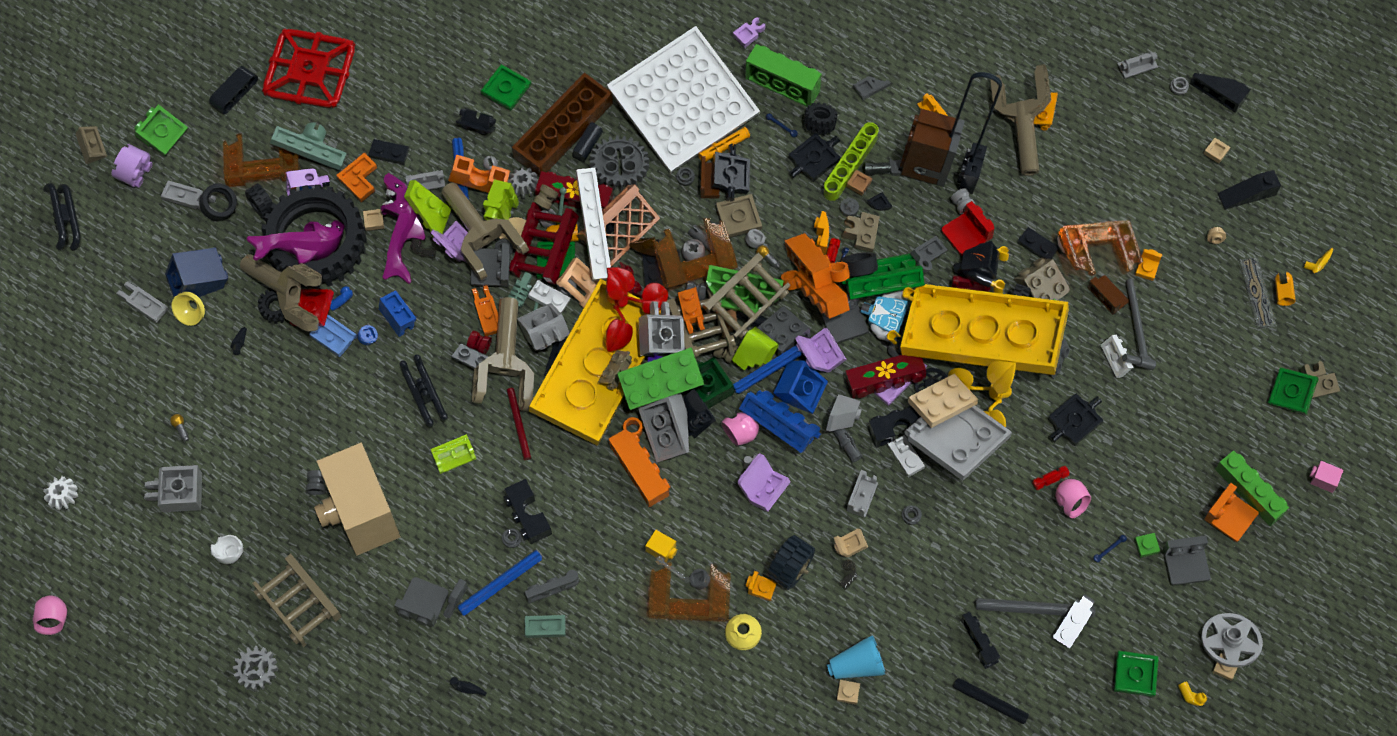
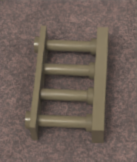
M759 253L703 305V309L707 313L711 310L713 312L716 311L736 331L733 335L735 340L738 337L742 339L748 332L747 328L778 298L782 300L789 294L790 284L787 283L782 287L762 267L763 257ZM752 271L754 273L757 272L777 292L770 300L748 280V275ZM738 284L743 285L763 305L758 312L754 313L735 293L734 288ZM725 297L727 299L730 298L750 319L741 326L721 306L722 303L720 301Z
M709 288L707 289L708 299L700 301L701 308L713 296ZM675 299L667 300L670 315L683 316L681 306L676 304ZM716 311L704 314L703 322L716 319L718 326L691 334L687 332V326L683 319L685 349L692 347L695 357L726 346L730 355H734L733 346H736L734 336L729 335L723 318ZM719 333L723 336V340L699 347L692 345L694 340Z
M292 554L284 558L288 564L285 566L286 569L263 587H260L256 581L252 584L256 589L253 592L260 601L264 599L290 630L291 634L289 636L296 645L300 643L304 647L306 643L302 637L325 619L332 617L336 622L341 618V615ZM296 574L299 578L298 583L272 602L267 593L290 575ZM308 588L312 593L309 595L310 598L287 616H284L278 608L302 589L306 590ZM320 603L323 607L322 612L300 630L296 631L290 623L312 605Z

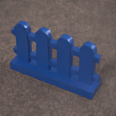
M759 390L756 395L752 392L747 393L739 409L800 453L804 452L808 444L812 443L813 437L820 438L819 426L816 424L809 425L804 422L805 417L800 413L793 414L790 412L789 406L786 403H777L773 400L774 395L771 392Z

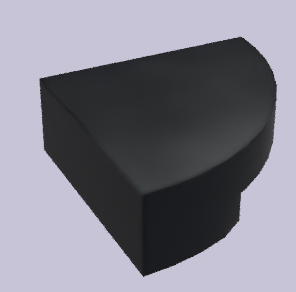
M883 192L866 202L871 208L878 211L892 209L891 203Z

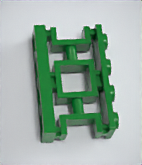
M910 253L877 259V271L862 276H851L841 282L842 285H846L850 300L903 290L907 287L914 288L925 285L923 267L921 265L916 266L915 259Z

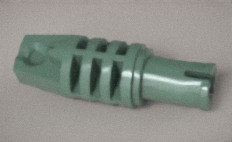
M527 272L524 273L521 281L516 280L508 296L517 299L518 309L523 306L532 288L529 285L532 275Z

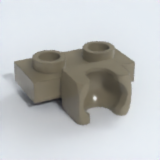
M861 212L860 218L847 216L844 225L850 228L844 230L842 237L855 240L854 248L872 252L874 250L880 216Z
M1322 361L1314 365L1315 372L1310 369L1308 364L1301 367V373L1316 376L1319 379L1313 398L1340 392L1335 373L1325 375L1326 371Z

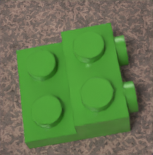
M158 104L155 109L152 107L145 115L147 118L144 122L140 121L135 126L134 136L147 146L151 145L165 156L186 132L188 127Z

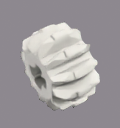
M62 476L59 481L54 477L53 483L47 482L49 488L44 489L46 494L44 499L46 502H49L48 505L51 508L56 507L57 510H61L62 506H64L65 509H68L69 502L75 504L72 498L78 497L76 492L78 488L71 479L66 480Z

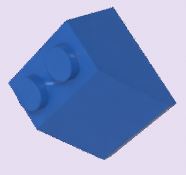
M791 361L786 365L774 394L784 403L813 414L828 381L816 370L810 368L805 361Z

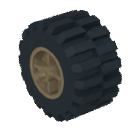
M796 535L789 537L779 551H774L776 555L769 566L767 576L787 590L791 589L798 583L804 573L806 575L809 573L807 568L814 557L815 548Z

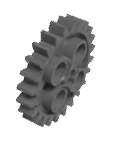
M616 135L615 140L609 137L608 142L602 139V145L596 144V149L593 148L592 154H590L589 167L596 169L597 179L600 178V184L606 182L608 186L610 184L613 185L614 190L617 186H620V189L623 190L624 185L628 186L632 183L637 186V180L642 182L643 176H647V171H649L648 152H644V146L639 147V141L633 143V138L627 141L626 136L619 139L618 135ZM617 150H620V162H621V165H622V167H621V173H622V175H619V170H618L619 165H618V159H617V155H618V154H617Z

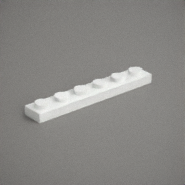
M596 169L576 170L592 280H606L607 268L611 267Z

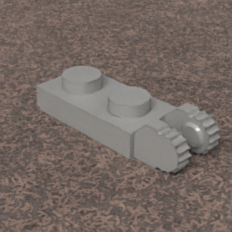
M167 181L161 198L162 200L201 210L199 199L203 192L200 189ZM210 194L207 201L215 202L216 197Z
M126 282L124 286L133 292L130 296L120 290L116 293L127 304L155 323L168 310L165 304L129 282Z

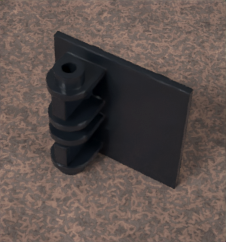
M693 389L683 397V401L687 410L688 437L692 435L695 439L712 425L716 419L696 390Z

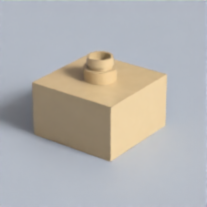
M362 442L317 461L331 497L322 500L323 504H318L314 507L322 527L327 526L329 523L334 526L342 522L356 556L400 538L394 518Z

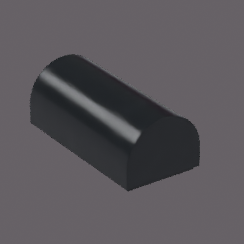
M590 122L573 149L572 158L585 162L603 133L600 126Z

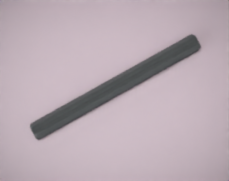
M976 599V609L987 611L1065 616L1072 604ZM1091 606V608H1093L1094 611L1092 612L1090 617H1094L1096 609L1095 606Z

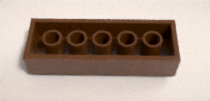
M584 72L512 146L513 158L526 168H530L538 177H540L541 171L548 172L580 139L590 122L595 123L613 104L612 92Z

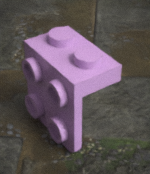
M455 221L444 234L435 230L431 231V234L434 236L432 239L439 246L443 245L446 248L445 252L451 258H455L459 262L461 260L466 262L461 247L468 231L458 221Z
M827 328L822 329L810 339L802 336L795 338L797 348L805 354L806 362L812 369L829 373L847 360Z
M758 454L752 460L749 467L738 480V485L749 502L767 512L790 483L788 477L773 471L762 454Z

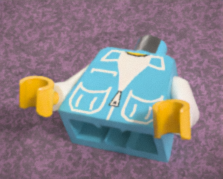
M907 287L903 291L884 294L882 297L878 296L874 305L866 302L863 303L861 313L870 316L868 320L869 325L878 339L890 341L894 345L897 344L894 339L901 337L899 331L908 309V301L906 299L914 301L915 298L910 296V294L916 292L915 290Z

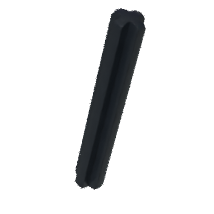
M957 678L953 685L954 689L1021 724H1025L1029 717L1028 713L961 678Z

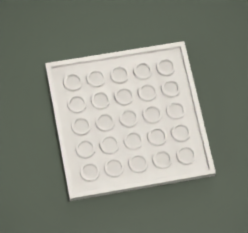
M696 26L607 84V89L612 92L613 97L670 174L696 157L699 152L711 147L714 142L717 143L760 114V110Z

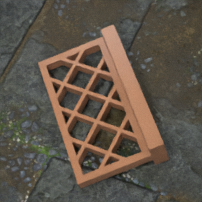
M635 184L628 185L602 210L605 233L606 225L614 223V234H606V236L614 237V247H608L609 250H613V258L610 260L611 266L631 248L629 243L639 240L660 219L638 192L639 189ZM635 197L640 201V209H631V203ZM621 211H627V222L619 221V213ZM631 211L639 212V223L631 222ZM643 212H649L653 217L649 223H643ZM618 224H627L626 235L618 234ZM631 224L639 225V233L636 236L630 235ZM583 228L577 236L581 241L584 240L586 242L585 229ZM618 237H626V246L624 248H617Z

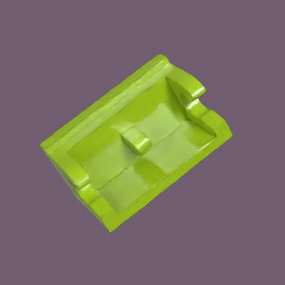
M467 434L430 449L440 474L476 459Z

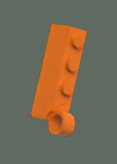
M805 233L784 240L787 256L815 289L829 285L832 281H845L850 277L847 263H830L828 256L824 255L821 248L817 247L814 240L810 239Z
M799 269L798 271H786L781 275V280H784L783 286L789 283L790 287L788 290L800 288L803 295L808 297L811 303L816 305L819 311L824 313L829 319L850 310L847 294L834 281L829 285L815 289Z
M631 417L625 420L623 431L608 439L609 446L648 507H651L669 496L670 485L665 478L662 479L660 477V470L656 463L652 464L649 460L650 455L645 447L642 448L638 443L640 442L639 437L643 433L642 422L638 418ZM635 424L639 427V430L631 433L627 430V427Z

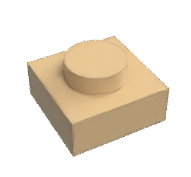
M1214 138L1206 148L1204 155L1220 163L1230 150V147Z
M380 209L363 211L366 231L384 229V219Z
M1221 653L1219 657L1225 659L1224 654ZM1216 662L1213 673L1232 681L1238 667H1229Z
M840 680L837 701L857 705L860 683Z

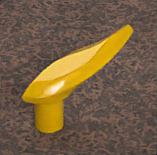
M1333 248L1318 259L1316 264L1306 261L1304 268L1313 271V273L1321 271L1330 259Z

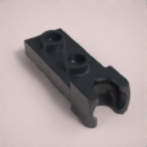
M970 611L963 614L961 621L980 652L978 658L983 667L987 669L999 662L998 659L1001 657L995 646L989 645L990 640L987 634L982 633L980 630V623L977 617L972 616Z

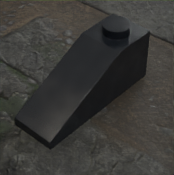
M1194 73L1190 81V85L1234 113L1237 112L1247 99L1251 90L1244 83H1240L1235 79Z
M1271 170L1219 192L1218 196L1224 210L1276 196L1281 184L1275 171Z

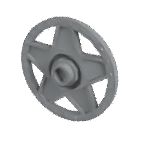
M1232 613L1218 614L1210 618L1204 625L1201 634L1202 645L1207 654L1216 662L1229 667H1244L1253 663L1259 657L1263 646L1262 636L1258 628L1247 618ZM1224 619H1234L1240 622L1231 626ZM1213 624L1216 634L1206 638L1207 630ZM1250 629L1256 636L1257 644L1247 638ZM1211 649L1223 650L1225 659L1216 655ZM1240 653L1253 655L1247 660L1238 662Z

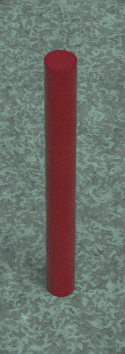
M508 388L507 394L523 459L529 460L531 455L514 388Z

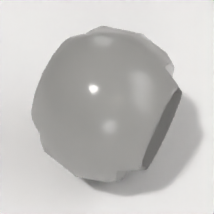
M690 239L684 243L682 255L685 260L696 263L704 257L705 247L702 242L697 239Z

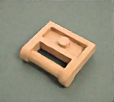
M576 257L573 258L556 284L566 289L579 301V305L584 308L599 280L593 281L591 269ZM569 278L572 281H574L587 294L583 296L574 286H572L568 282Z

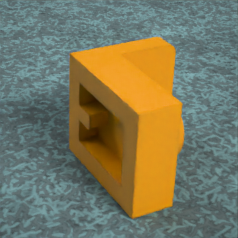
M1144 249L1135 276L1154 281L1162 254L1152 249Z
M754 571L753 576L749 575L746 583L748 594L771 601L777 585L772 579L759 576L757 571Z

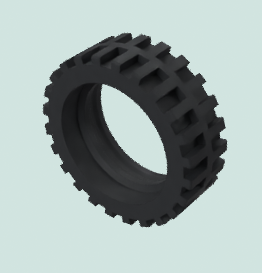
M308 185L302 186L303 190L297 192L294 188L290 190L291 194L287 197L281 195L279 197L280 202L277 205L273 203L270 206L272 212L271 214H265L266 224H262V233L264 236L284 233L294 220L312 212H326L339 217L346 229V238L341 247L327 258L305 263L306 266L322 275L321 284L326 283L327 287L333 286L332 281L336 279L339 282L345 280L343 276L345 273L348 272L351 275L354 272L353 265L355 263L360 265L362 261L360 254H365L366 248L364 243H367V237L360 212L354 206L351 198L346 200L345 194L340 190L338 193H335L333 187L327 186V189H322L321 185H315V188L309 189ZM273 249L267 254L272 267L280 272L289 266L299 265L298 260L289 256L286 251ZM301 284L302 288H307V286ZM320 285L314 286V289L320 288Z

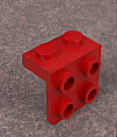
M971 201L966 204L964 213L944 225L941 232L957 252L963 256L965 250L992 239L995 228L993 222L983 215L982 209Z

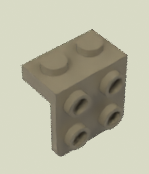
M1039 258L1033 262L1034 265L1032 267L1021 270L1019 276L1014 278L1016 283L1031 288L1030 294L1033 298L1059 300L1070 291L1054 259Z

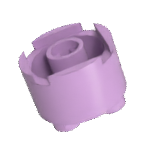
M127 144L128 147L124 146L115 159L114 164L117 167L116 170L112 169V177L130 186L139 188L144 180L142 176L145 171L149 172L153 163L150 162L149 153Z

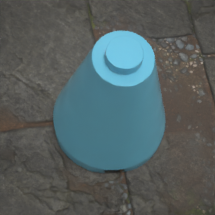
M874 636L867 637L831 658L830 664H827L830 676L834 675L835 679L885 675L883 662L876 647L877 644Z

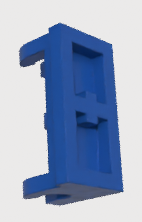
M396 290L380 298L379 311L398 337L404 335L406 328L410 330L414 328L416 317Z

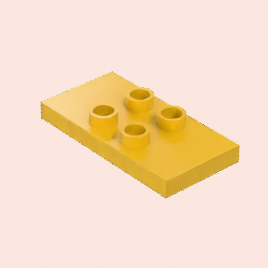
M602 279L596 285L529 406V412L597 446L625 397L621 383L614 390H610L607 388L608 384L598 382L602 372L611 361L613 354L617 351L608 352L606 350L605 338L607 328L614 319L621 321L617 311L613 309L614 305L607 301L606 281ZM628 293V296H629V297H633V298H636V299H640V298H638V297H636V296H634V295ZM628 300L627 305L619 309L625 317V323H629L632 326L633 335L631 341L625 347L618 350L630 352L629 356L632 357V363L628 367L630 369L642 365L646 356H640L639 317L650 314L642 311V303Z
M928 284L915 288L916 292L913 295L915 299L911 303L900 346L902 355L989 366L994 361L1015 362V370L1055 375L1069 312L1068 302Z

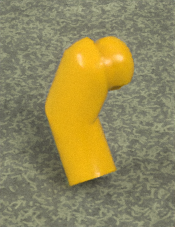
M1188 682L1178 685L1187 703L1202 706L1207 701V696L1204 693L1192 692Z

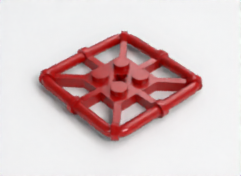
M286 28L281 30L282 33H280L273 55L268 61L269 67L263 82V94L272 98L293 101L299 105L304 103L320 107H336L341 98L346 79L350 75L349 69L355 52V43L345 38L323 35L322 32L312 33ZM291 36L314 40L311 49L298 47ZM285 39L294 49L291 60L279 58ZM321 41L340 45L329 52L317 51ZM347 51L342 69L328 67L332 58ZM311 64L312 69L306 70V68H304L308 67V65ZM276 66L289 67L287 75L272 82ZM326 74L339 76L333 97L323 84ZM288 82L300 83L297 95L274 91ZM306 85L319 87L327 100L303 96Z

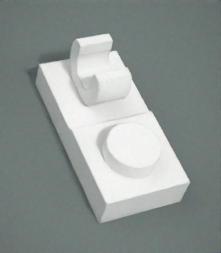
M539 280L528 294V298L543 306L552 303L561 314L571 299Z
M1112 335L1101 344V347L1116 378H1120L1134 367L1132 363L1122 360L1123 354H1127V349H1123L1121 345L1123 341L1118 339L1117 335Z
M905 435L888 443L889 449L907 477L925 468V465Z

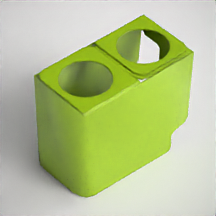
M754 327L744 336L732 361L743 370H746L748 366L754 367L757 365L760 367L763 363L767 364L771 361L779 344L760 329Z

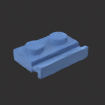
M327 315L324 326H318V330L309 333L312 339L338 357L357 338L353 331L330 315Z

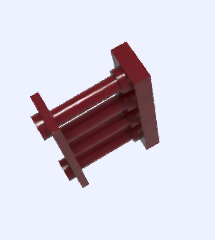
M532 202L521 234L529 251L523 255L516 251L514 258L510 262L509 271L517 278H520L522 271L543 274V278L549 284L556 285L579 216L573 209L565 208L562 216L541 212L542 209L535 202ZM539 219L560 223L558 231L555 233L536 229ZM534 236L555 240L550 250L532 247L531 243ZM527 254L549 257L547 265L542 267L525 264Z

